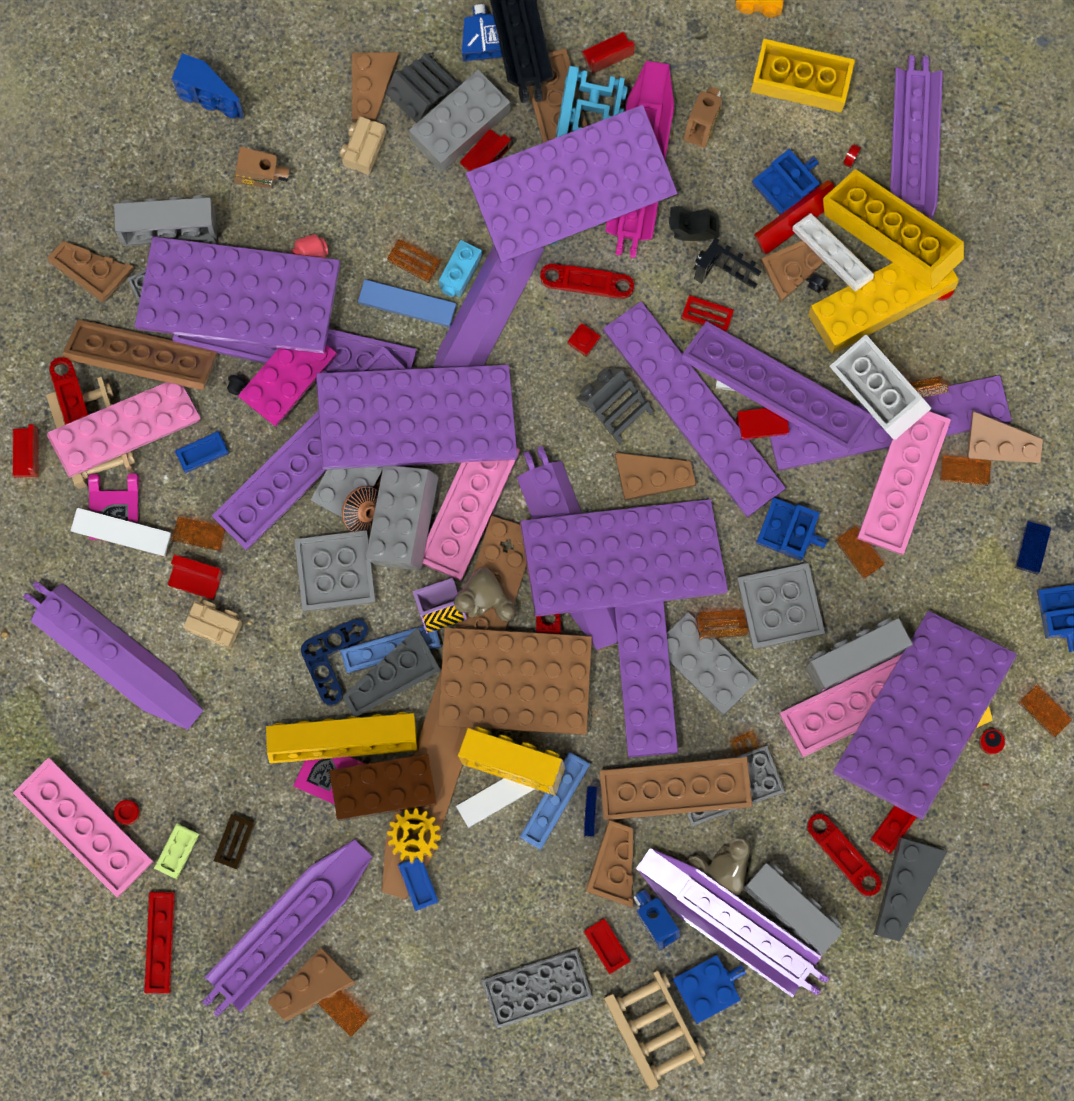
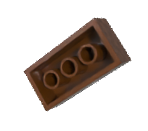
M428 754L329 770L338 822L436 805Z

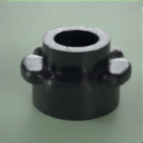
M813 273L809 279L806 278V281L809 282L807 287L819 294L821 290H827L826 286L829 282Z

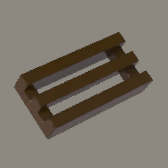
M231 814L213 861L238 870L255 822ZM237 821L239 824L225 859H222L221 857L234 822ZM246 824L248 826L234 863L230 862L243 826Z

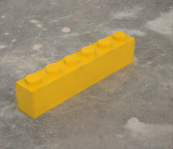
M399 712L396 715L387 716L375 714L364 718L352 716L341 720L328 718L318 722L275 723L272 726H266L269 763L417 751L414 713Z

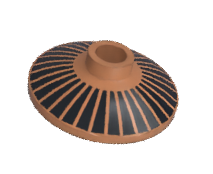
M370 486L358 487L345 499L342 507V520L350 531H371L379 492L375 488Z

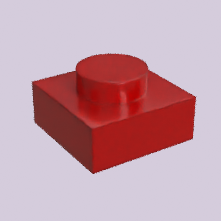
M581 323L569 338L567 344L587 357L601 336Z

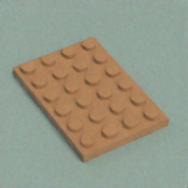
M444 628L438 727L471 729L480 727L488 730L586 735L592 636Z

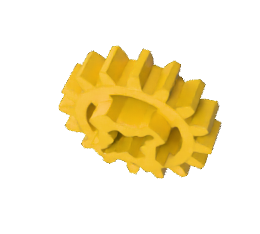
M417 808L414 809L413 814H410L406 809L404 817L396 815L397 823L390 822L389 825L393 828V831H388L387 836L393 839L388 842V845L395 846L392 851L394 855L401 853V861L409 857L410 864L414 863L415 858H418L422 863L424 855H427L429 858L432 857L431 849L438 850L439 847L435 844V841H440L441 836L435 833L440 830V827L433 826L436 821L434 817L429 820L427 819V811L419 815ZM418 820L421 821V823L410 824L409 821ZM401 827L404 833L403 838L398 842L397 834ZM430 830L431 838L429 844L427 845V843L424 840L425 834L428 833V831ZM411 831H412L413 833L419 832V834H418L419 840H417V841H416L415 839L409 840V839H410L409 833H410ZM409 848L419 849L418 852H409L406 850Z

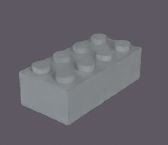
M477 70L409 130L410 141L442 173L479 141L488 130L496 126L510 113V101Z
M204 195L193 196L192 199L171 197L163 201L149 198L145 202L123 200L121 203L114 204L115 232L123 246L149 245L152 242V237L192 242L206 241L210 238L217 240L216 211L210 197L207 198Z
M398 466L383 467L366 560L376 566L421 571L438 476L428 469Z
M888 618L878 623V626L872 632L868 628L856 634V637L852 638L853 641L851 642L845 639L835 644L829 653L823 650L814 654L809 659L810 663L805 669L818 694L900 655L910 648L913 644L900 619L892 621L891 618Z
M767 863L762 865L744 885L743 890L803 944L817 954L823 955L843 932L838 928L841 924L831 915L825 916L819 910L822 907L814 899H806L800 894L803 890L792 880L787 882L781 877L784 873L773 863L771 865Z

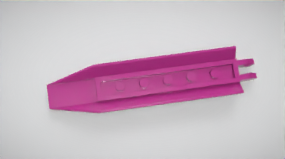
M646 61L628 96L626 111L641 105L644 106L665 160L674 109L669 64ZM658 202L607 222L605 232L618 238L615 255L621 256L623 252V239L633 240L629 253L632 258L636 257L638 241L652 239Z

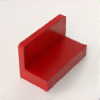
M622 32L583 50L582 56L591 73L594 74L634 55L635 44L633 40L629 42L625 33Z
M491 129L488 130L460 160V165L467 171H472L500 160L511 149V139L505 134L500 137Z
M767 408L737 411L736 424L740 428L742 440L789 434L788 420Z
M28 424V428L13 429L14 478L39 477V430L34 424Z
M174 555L171 561L173 570L168 581L169 587L214 600L223 575L221 569Z

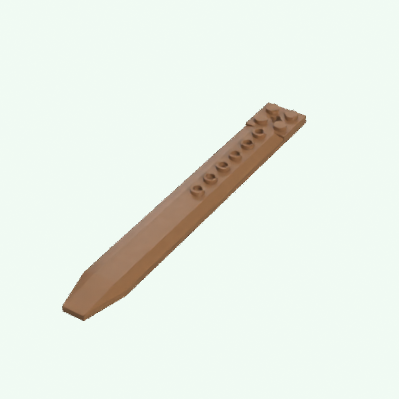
M491 516L473 573L482 566L490 569L500 583L503 593L513 604L515 603L527 566L521 528L519 524ZM509 540L514 549H509L507 553L503 552V547L500 544ZM491 607L487 612L476 617H469L468 613H465L467 619L456 623L455 628L506 631L508 622L501 621L496 615L494 607ZM442 669L417 743V751L413 755L428 754L436 805L417 809L419 815L427 811L428 820L432 817L436 819L433 826L440 827V830L435 833L439 836L461 771L462 763L458 754L468 729L438 727ZM414 809L408 810L409 813L413 814ZM405 811L395 812L392 822L397 823L396 815L404 817ZM411 820L409 823L419 824L421 821ZM401 827L397 834L398 842L403 838L404 832ZM430 830L428 831V833L425 834L424 840L427 843V845L429 844L431 838ZM411 831V832L409 833V835H410V839H409V840H411V839H415L416 841L419 840V837H418L419 832L413 833V832ZM387 836L382 892L406 900L409 894L397 865L404 861L400 860L401 853L396 855L392 853L395 846H389L388 842L393 838ZM409 848V849H407L406 851H409V852H418L419 849H418V848ZM431 849L430 851H431L432 857H433V854H434V851H435V850H434V849ZM427 855L423 856L425 867L431 860Z

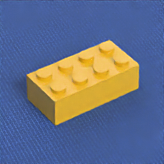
M763 38L751 92L842 113L855 59Z
M475 727V730L467 729L458 754L464 766L556 796L565 771L563 760L559 758L560 755L549 750L542 753L536 751L534 745L522 742V745L512 743L513 739L507 736L499 735L497 738L489 735V731L480 727Z

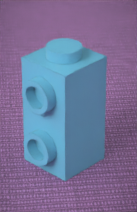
M462 240L459 241L439 279V288H441L444 294L450 297L455 295L461 298L482 258V250Z

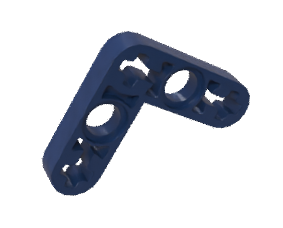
M360 619L351 620L306 640L301 646V654L321 700L327 706H336L343 698L342 690L327 657L366 639L368 627ZM354 625L364 628L361 631V636L357 637L356 634L348 636L351 641L346 643L345 636L341 630L346 629V633H350L353 631ZM332 634H338L342 639L338 647H331L328 644V638ZM323 639L328 651L324 652L323 648L316 650V656L312 657L311 654H306V651L309 650V645L312 644L313 647H318L321 645L319 640ZM319 666H325L329 670V674L325 679H318L315 676V670ZM332 679L334 683H329L333 692L338 691L334 701H331L330 698L325 699V696L328 694L325 685L322 688L319 687L320 684H326Z

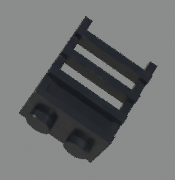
M714 238L706 252L702 250L696 258V264L693 268L696 271L694 279L701 284L714 265L753 289L756 288L757 284L750 280L752 273L759 277L762 272L755 268L756 262L753 260L749 264L742 260L743 254L739 253L736 256L731 253L730 246L727 245L724 249L718 245L719 239ZM728 258L734 261L732 268L726 265ZM740 266L746 269L744 276L738 273Z

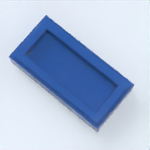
M219 431L175 450L185 474L229 454Z
M415 858L413 864H410V860L397 864L415 911L439 902L424 862L421 863L418 858Z

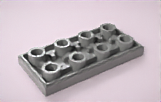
M768 746L735 757H748L752 804L785 792ZM738 809L687 813L691 826H695Z
M577 949L482 980L496 1029L592 998Z

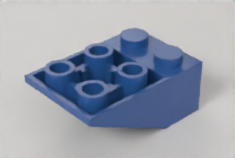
M182 53L172 76V81L179 98L187 103H199L203 108L214 111V109L219 110L225 116L232 119L236 117L243 119L244 113L240 100L205 61Z

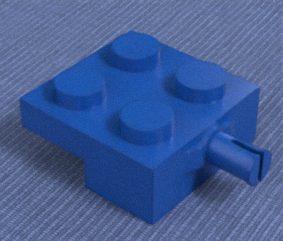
M788 149L771 162V165L755 177L752 180V184L774 210L781 215L819 187L820 183L810 173V170L818 165L819 162L812 156L803 164Z
M773 498L756 544L801 561L807 547L811 543L825 548L828 539L814 534L819 512L798 504L794 506Z
M1074 585L1038 590L1037 596L1045 639L1066 638L1068 652H1074Z
M716 955L672 979L696 1024L741 1001L735 990L734 980L746 975L745 970L735 974L744 969L742 965L728 972Z

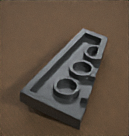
M416 628L343 695L353 716L357 717L441 671L419 629Z
M898 838L874 935L900 942L947 851Z

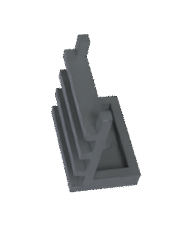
M431 52L423 54L418 60H413L412 64L404 66L403 70L396 71L386 91L390 99L416 123L428 114L432 105L452 93L462 84L460 80L455 82L432 59L433 54Z
M607 367L598 373V378L592 384L589 383L580 390V395L576 400L581 406L590 408L618 444H621L623 440L619 434L645 410L649 415H652L654 411L621 369ZM629 389L632 394L611 414L604 418L601 413ZM638 400L640 405L613 429L610 424L632 403Z

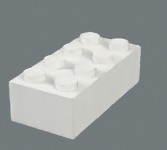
M866 334L830 365V368L894 440L931 409L928 403Z

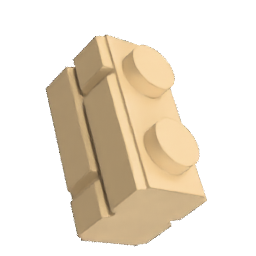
M359 117L357 123L353 122L348 136H351L348 144H343L340 152L343 165L370 175L386 135V127L383 124L375 121L372 122L363 117Z
M203 600L202 603L195 601L184 624L185 631L231 650L242 626L241 620L237 619L239 615L225 609L224 613L215 609V604Z

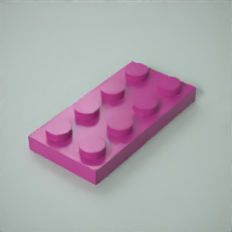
M328 345L325 347L324 354L278 348L238 397L276 428L316 381V374L323 373L336 358L337 353Z

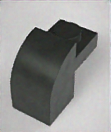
M680 206L670 207L669 225L671 231L674 232L675 239L682 241H705L719 238V215L708 209L689 212Z

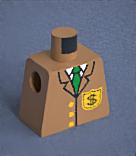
M240 147L234 183L271 188L273 179L287 182L289 168L277 166L276 155Z

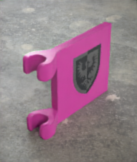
M135 473L127 475L128 491H100V476L98 474H89V511L138 524L139 476ZM89 537V540H100L93 537Z
M351 757L305 760L293 786L334 804L329 770L366 763Z

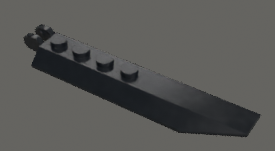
M490 0L507 82L519 87L521 103L528 102L529 96L526 86H533L534 99L536 102H541V84L552 79L553 72L537 1Z

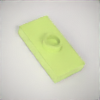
M176 823L154 869L178 879L200 834Z

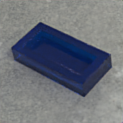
M1030 521L1026 522L1015 569L1036 575L1040 573L1051 527Z
M587 786L583 838H594L597 787Z

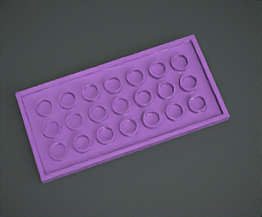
M643 105L466 172L467 179L500 263L678 194Z
M152 237L135 328L144 331L324 354L341 263L340 260Z
M509 365L316 374L323 470L517 459Z
M711 499L523 520L520 522L535 617L720 595L728 592Z
M930 611L927 612L912 637L911 642L913 645L903 652L833 770L835 775L922 820L1017 656L1016 653Z

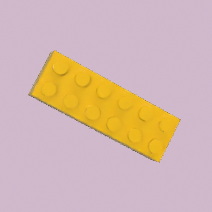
M854 169L823 198L824 213L827 218L931 289L964 259V241L857 169Z
M891 263L874 272L873 279L856 292L850 286H847L811 305L808 316L830 353L834 354L859 341L865 334L869 336L955 290L959 282L957 275L952 270L931 289L896 264Z

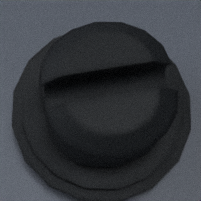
M237 375L228 376L230 381L227 386L228 392L233 395H239L242 388L247 386L246 380Z

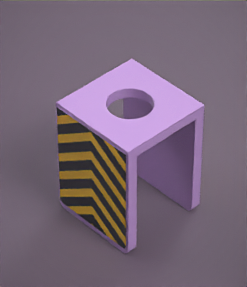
M453 578L412 591L426 634L467 619L465 613L455 609L453 600H455L458 592Z

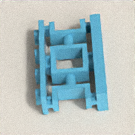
M569 66L555 138L567 134L569 125H572L571 132L581 129V127H578L581 110L601 113L602 120L622 113L624 109L620 108L621 100H625L627 86H624L625 78L620 77L618 80L610 76L607 87L586 83L587 71L583 70L580 72L578 67ZM576 81H580L578 91L590 93L589 101L578 99L575 108H572ZM613 88H615L612 114L609 116L610 106L599 104V95L610 97Z

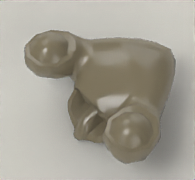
M486 566L478 568L468 579L463 589L455 596V609L462 613H468L469 617L482 615L488 609L494 607L495 613L501 621L509 622L514 618V604L505 596L496 576Z
M736 837L731 840L729 847L725 845L720 848L710 864L697 855L691 856L686 864L698 868L731 893L739 896L745 885L747 862L751 851L750 844L745 838Z

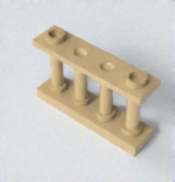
M99 377L97 380L100 388L83 393L82 396L84 403L103 397L107 408L112 405L110 397H113L114 393L110 383H105L103 378ZM55 392L47 394V400L56 428L62 427L65 424ZM130 451L72 476L74 485L78 489L87 487L85 479L88 478L89 474H95L122 464L125 465L129 473L133 472L132 464L135 463L133 453Z
M658 971L652 973L655 981L622 998L620 996L615 998L613 994L603 998L650 1091L659 1087L657 1080L661 1079V1075L694 1058L698 1065L704 1063L702 1057L706 1056L700 1043H694L667 990L671 987L664 973L660 975ZM661 990L667 1002L666 1004L633 1021L631 1019L626 1021L622 1013L626 1010L625 1007ZM672 1012L678 1027L645 1044L643 1042L637 1043L634 1034L638 1033V1029ZM684 1036L690 1048L689 1050L656 1067L654 1065L649 1066L646 1057L649 1056L648 1053Z

